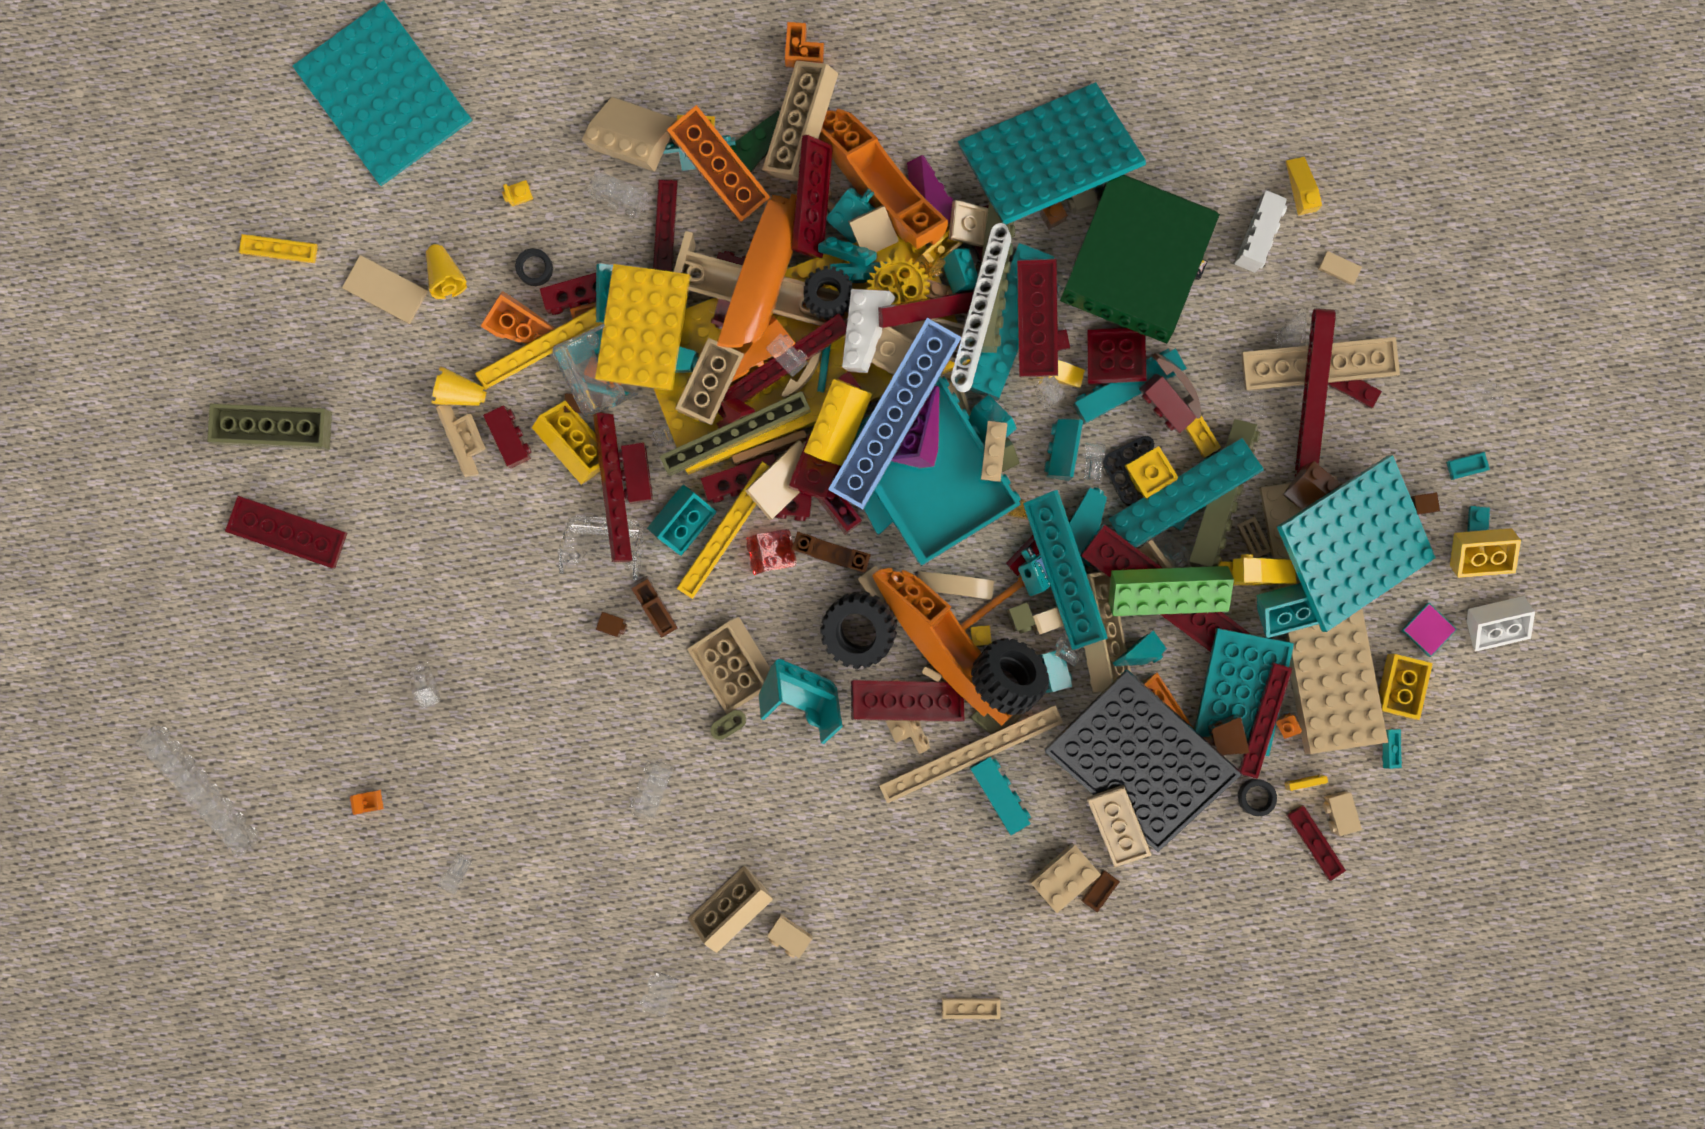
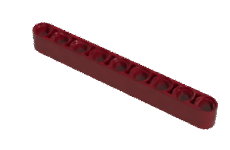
M1314 308L1312 312L1295 463L1297 474L1304 465L1313 461L1319 465L1336 319L1334 309Z

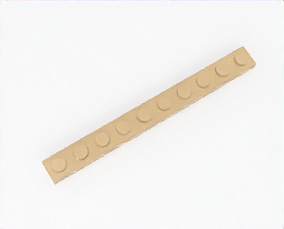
M1053 705L880 784L879 787L886 802H892L1063 723L1056 705Z

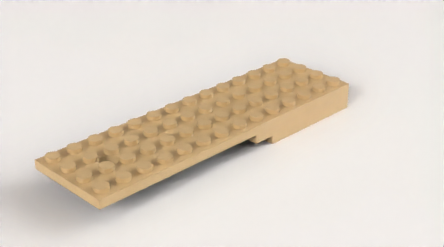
M1291 483L1261 487L1259 489L1272 559L1291 560L1276 527L1302 511L1283 495ZM1296 573V584L1301 582ZM1277 584L1278 589L1283 588V587H1287V586H1291V585H1295V584ZM1360 609L1328 632H1322L1318 624L1286 633V641L1294 643L1289 667L1293 668L1290 677L1299 725L1302 729L1301 736L1305 755L1388 743L1363 609Z

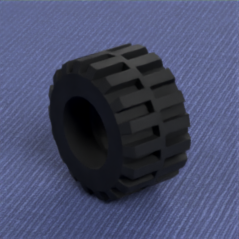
M824 266L823 270L817 268L816 273L811 272L809 279L806 278L804 286V301L807 309H810V313L812 315L815 313L819 319L823 316L824 320H829V317L833 318L838 314L843 316L844 311H848L852 282L849 281V276L847 274L844 275V271L841 269L836 271L834 266H832V269ZM831 285L838 289L840 295L833 301H824L816 293L822 286Z

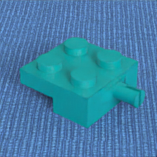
M853 188L848 189L827 216L826 220L851 243L857 241L848 221L875 209L868 202L874 195V192L867 189L865 194L861 196Z

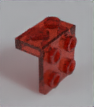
M788 529L760 533L746 538V547L751 559L750 566L754 575L791 568L797 565L795 551L792 550L791 532Z

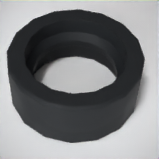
M530 248L519 254L516 259L515 269L517 275L524 283L536 287L549 281L553 273V264L545 252L540 249ZM530 257H539L545 263V271L538 278H530L524 273V263Z
M1251 779L1241 785L1238 791V802L1245 812L1253 816H1265L1274 810L1277 804V793L1270 783L1261 779ZM1255 786L1263 787L1269 796L1267 804L1260 809L1250 807L1246 800L1248 790Z

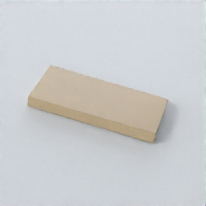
M361 255L342 287L344 290L408 324L413 320L428 292L424 288Z
M800 440L796 441L745 490L769 520L773 519L800 493L789 488L790 481L804 448Z
M1124 785L1087 797L1114 867L1151 856V851Z

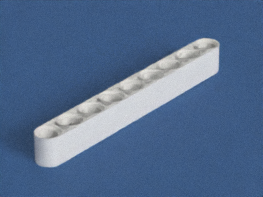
M1003 223L995 224L991 229L953 367L951 381L959 392H966L972 386L1009 251L1011 235L1008 227ZM1005 233L1003 237H998L999 234ZM1000 251L998 255L993 256L994 252ZM995 269L993 273L988 274L989 270ZM991 287L987 292H982L984 288ZM986 305L984 309L977 310L979 306ZM976 323H981L978 328H972ZM970 342H976L972 347H967ZM965 360H971L968 365H962ZM966 378L962 384H957L959 379Z

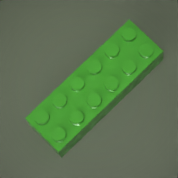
M1228 566L1112 570L1108 603L1112 616L1229 612L1234 578Z

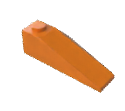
M504 291L500 293L481 324L482 328L496 337L507 338L526 344L556 329Z
M771 316L764 335L753 344L748 342L743 344L742 347H737L736 350L743 353L744 356L732 381L747 374L751 367L764 365V360L772 356L774 359L781 356L796 344L774 316Z

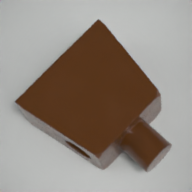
M1238 714L1231 715L1208 726L1210 735L1203 738L1222 755L1249 753L1242 718Z

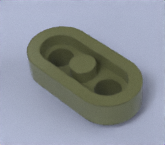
M740 710L728 713L712 724L710 729L711 735L717 740L727 738L745 726L747 721L746 715ZM735 716L740 717L741 720L739 723H735L733 721V718ZM719 726H722L724 728V732L722 734L717 732V728Z

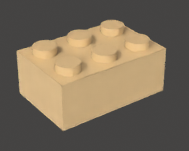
M1071 843L1029 881L1053 910L1058 913L1101 874L1077 846Z

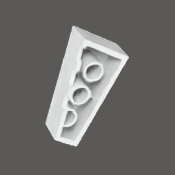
M1267 190L1261 195L1234 262L1235 265L1254 273L1259 268H1263L1268 251L1273 244L1274 234L1277 233L1280 227L1279 220L1286 212L1287 206L1285 204L1287 198Z
M851 289L842 367L848 372L868 373L876 351V344L883 332L882 328L879 327L878 307L888 306L893 303L895 296L890 291Z

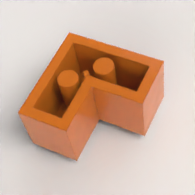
M787 22L786 67L794 68L796 61L824 64V43L806 42V23Z

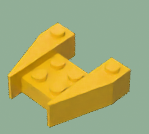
M1243 554L1241 558L1233 559V562H1223L1221 558L1219 566L1229 567L1234 578L1233 585L1296 584V571L1291 560L1253 558V554Z

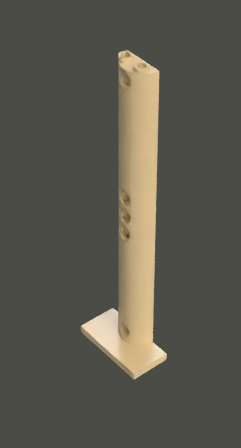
M685 231L673 272L689 274L690 276L695 272L700 273L701 276L699 278L690 277L688 291L731 302L742 265L694 253L696 247L694 235L692 232ZM784 277L773 311L774 314L818 326L829 321L824 320L823 316L820 319L817 318L815 313L813 315L810 313V309L803 307L805 303V282ZM821 287L816 294L824 301H833L840 295V292ZM940 318L931 319L962 337L965 325ZM926 320L892 326L891 328L914 341ZM955 349L949 361L955 362L958 349Z

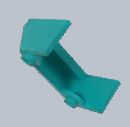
M777 659L771 665L759 692L761 719L765 720L784 702L805 711L807 722L819 728L820 741L822 744H825L843 727L836 685L829 679L782 659Z

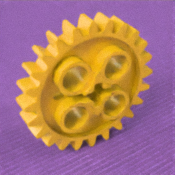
M897 256L894 257V261H891L888 257L886 264L880 261L881 268L874 266L876 274L870 273V278L873 280H867V284L872 286L868 287L867 290L890 291L898 298L891 305L903 303L895 286L892 272L896 274L906 302L927 299L925 295H930V290L926 289L930 287V282H927L929 279L928 274L923 275L925 268L919 269V262L913 265V258L906 262L905 256L902 257L901 261H898ZM903 272L909 273L907 278H901L899 275ZM884 279L891 280V283L888 285L881 284ZM908 290H914L916 291V294L913 296L906 295V292Z

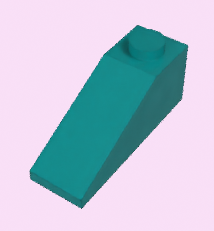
M1153 630L1134 643L1113 662V665H1146L1151 661L1156 663L1163 658L1162 653L1167 648Z

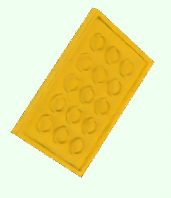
M613 264L595 376L596 380L669 391L673 390L691 277L689 274Z

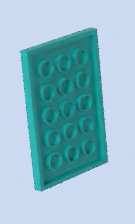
M1216 628L1194 730L1202 737L1209 736V725L1231 715L1238 714L1242 718L1246 740L1248 741L1272 662L1289 667L1294 643ZM1276 723L1265 756L1270 755Z

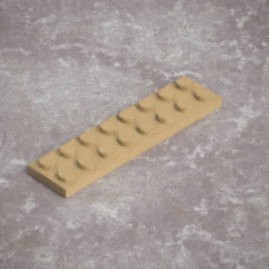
M1396 337L1333 343L1328 383L1400 375ZM1308 346L1242 352L1245 391L1304 385Z

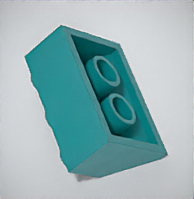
M1058 419L1056 424L1052 423L1050 435L1054 436L1053 441L1049 442L1047 449L1050 458L1049 461L1045 462L1044 472H1047L1046 477L1070 481L1074 477L1083 420Z
M683 484L647 529L682 556L716 515L717 511Z
M1301 583L1256 595L1257 611L1266 638L1318 625V621Z

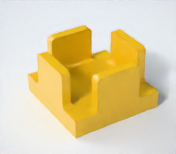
M1159 446L1125 466L1137 492L1140 491L1145 499L1178 479L1177 474Z

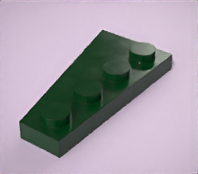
M776 111L738 139L735 145L730 146L751 173L768 153L779 118V111Z

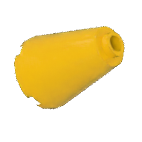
M433 244L429 246L426 250V262L431 296L435 299H446L445 296L452 294V297L458 296L467 288L466 278L442 245Z
M440 366L439 371H442V374L436 377L432 395L436 397V400L433 399L431 401L432 404L480 406L481 402H485L487 392L483 391L484 387Z

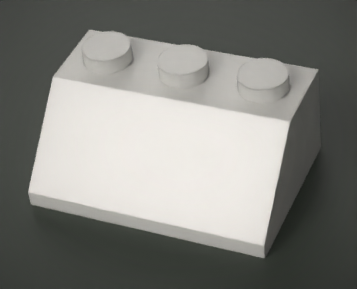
M1525 596L1468 609L1467 625L1474 651L1531 639L1535 611Z

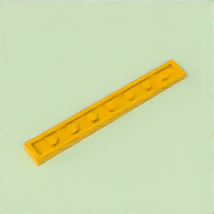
M596 307L477 371L475 374L486 390L553 353V350L599 328L604 323L596 322Z
M763 461L760 463L676 589L693 599L757 505L745 490L770 467Z

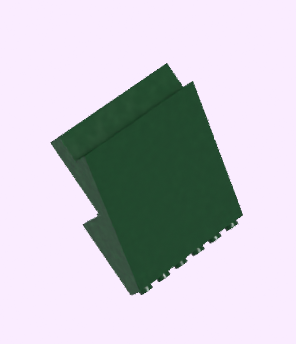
M1121 175L1107 181L1089 229L1075 258L1060 301L1167 344L1174 333L1220 214L1215 210L1127 175Z

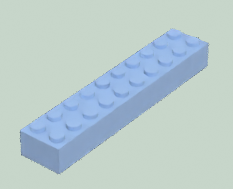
M926 319L828 490L862 510L864 509L962 337L931 319Z

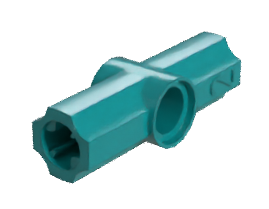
M852 262L830 264V269L834 266L836 271L843 270L844 275L847 274L849 281L852 283H866L867 280H873L870 278V273L876 274L874 266L881 268L880 262H872L866 267Z

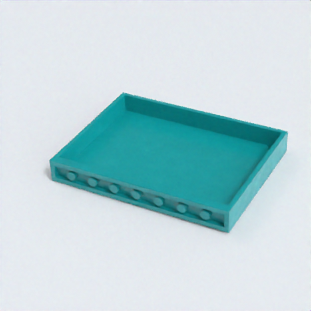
M940 376L935 386L939 387V447L934 467L917 468L891 461L874 490L920 566L925 565L1021 505L1019 502L1021 498L1016 490L1012 491L1010 488L1011 482L1006 474L1002 475L1001 473L1000 482L981 480L985 441L981 442L978 437L980 433L975 425L971 426L968 421L970 417L965 409L961 410L958 405L960 401L954 392L951 394L948 387L950 385L944 376ZM871 415L862 420L859 430L852 444V447L854 446L856 440L858 439L860 433L862 432Z

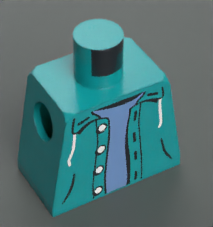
M1028 547L1021 551L1026 562L1019 566L1018 570L1031 597L1045 591L1051 585L1040 554L1035 555L1033 549Z

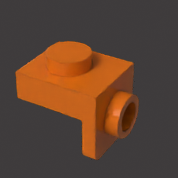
M1290 713L1281 716L1276 721L1284 739L1302 732L1296 717Z
M381 790L350 796L353 815L384 809Z

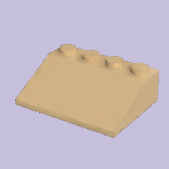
M611 97L589 123L582 141L594 151L655 172L670 139V135L666 131L677 119Z
M739 617L725 623L687 649L726 714L759 695L770 667Z

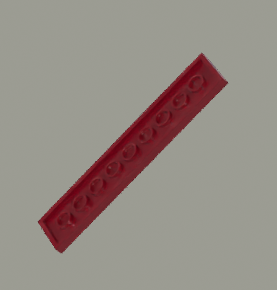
M1104 524L1080 555L1110 578L1112 570L1163 569ZM1222 612L1160 614L1209 652L1212 650L1216 628L1251 634Z

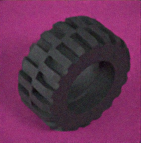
M857 591L850 595L847 593L840 599H837L826 611L821 622L823 626L820 628V634L823 635L821 639L822 644L827 645L826 652L828 655L832 653L835 656L833 660L836 662L841 660L843 662L842 665L845 667L853 665V669H859L861 666L868 668L872 664L876 665L888 654L897 635L895 631L897 622L893 620L895 616L893 611L887 609L889 605L886 602L882 603L879 601L880 597L877 595L871 597L869 592L860 594ZM850 614H861L867 617L873 623L876 630L874 641L867 646L851 643L845 637L842 630V622L845 617Z
M1008 638L994 640L974 661L971 670L973 685H976L975 690L977 694L982 696L981 699L984 702L986 701L990 704L989 707L998 709L1000 713L1007 712V715H1021L1031 710L1045 695L1049 686V674L1046 673L1047 667L1046 664L1042 663L1043 659L1035 653L1033 648L1027 647V644L1024 642L1019 643L1016 639L1009 640ZM1002 669L1010 672L1017 679L1019 684H1016L1009 680L1003 673Z

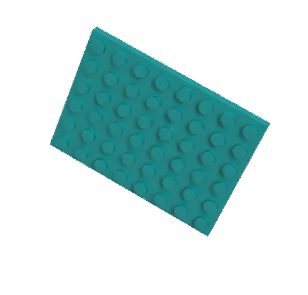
M384 0L292 65L380 186H383L473 121Z
M1096 82L958 140L962 153L1001 222L1005 225L1146 165L1144 156Z
M1388 455L1276 526L1322 632H1328L1436 558L1393 455Z

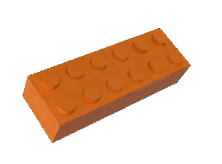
M697 105L667 129L666 132L740 223L771 198Z

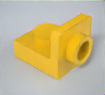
M527 180L510 186L503 184L505 190L502 191L503 198L512 207L533 200Z

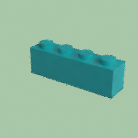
M988 757L969 767L1011 836L1031 824L1028 820L1031 818L1026 808L1022 809L1018 803L1021 801L1016 791L1012 792L1009 788V785H1011L1009 779L1005 774L1002 776L998 769L1001 766L996 758Z

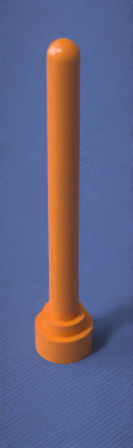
M1021 575L1017 578V582L960 625L965 631L1021 587L1025 588Z

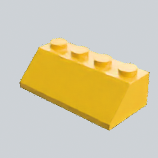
M833 379L804 452L842 466L850 452L873 394L839 379Z
M566 401L539 415L531 428L581 485L600 472L596 434ZM564 406L569 409L570 413H564Z

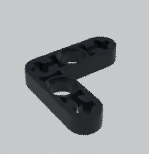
M1142 436L1107 454L1102 460L1103 467L1120 500L1124 504H1133L1138 499V492L1124 465L1153 450L1155 443L1149 436ZM1142 440L1145 442L1149 441L1148 450L1144 447L1138 450L1141 453L1138 455L1137 449L1133 444H1136V447L1143 443ZM1126 448H1130L1133 451V457L1130 459L1125 458L1123 455V451ZM1108 457H1110L1111 459L1115 458L1116 462L1114 463V466L1116 469L1120 467L1121 470H1118L1115 473L1111 474L1110 471H1113L1114 468L1112 467V465H1107L1106 462L1109 461ZM1117 474L1125 476L1123 484L1116 483L1115 476ZM1129 484L1130 487L1126 489L1129 493L1132 492L1134 494L1132 501L1125 499L1126 491L1124 489L1120 491L1119 488Z

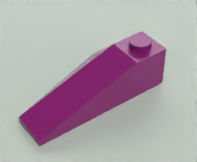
M920 155L907 162L909 182L948 220V225H950L953 199L947 195L944 185L936 178L935 172L925 156Z
M934 386L891 461L917 468L934 467L939 447L938 386Z

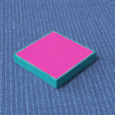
M1426 603L1401 631L1428 657H1432L1457 629L1430 603Z

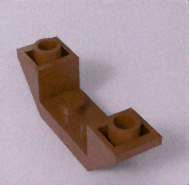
M798 531L792 550L863 573L866 572L871 554L839 546Z

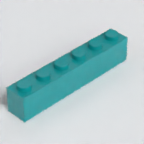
M1168 348L1159 353L1174 362L1182 371L1187 369L1176 348L1171 351ZM1152 357L1146 360L1147 381L1155 373L1163 376L1165 380L1176 376L1173 371L1166 375L1158 362L1153 360ZM1147 381L1110 383L1104 387L1101 384L1092 389L1093 393L1089 395L1084 393L1075 398L1076 402L1073 404V407L1080 420H1083L1084 425L1142 394L1139 388Z

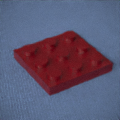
M1128 328L1087 330L1088 384L1147 381L1146 335Z

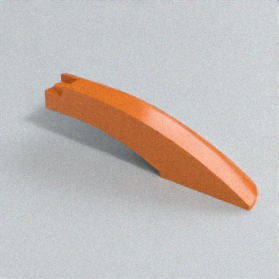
M841 109L827 111L818 139L833 146L832 159L861 196L865 194L867 189L874 192V195L868 202L875 208L882 205L885 206L895 233L905 243L910 242L916 249L929 242L932 245L936 244L946 232L948 220L909 182L881 146L878 138L864 124L847 111Z
M772 194L771 199L768 200L743 263L717 346L728 348L742 347L743 344L748 342L753 344L764 335L776 306L777 298L794 251L792 250L797 195L791 194L790 199Z
M892 568L881 569L875 572L872 577L885 601L910 639L936 671L983 717L988 713L1001 726L1013 715H1007V712L1000 713L996 708L992 709L989 707L990 704L986 701L984 702L981 699L982 696L977 694L975 690L976 685H973L971 670L974 661L981 654V651L963 630L950 610L951 606L912 573L904 570L901 572L893 571Z

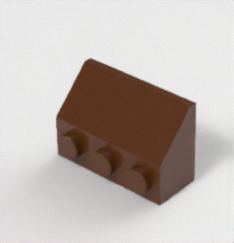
M1313 461L1302 467L1283 495L1300 510H1303L1342 484Z

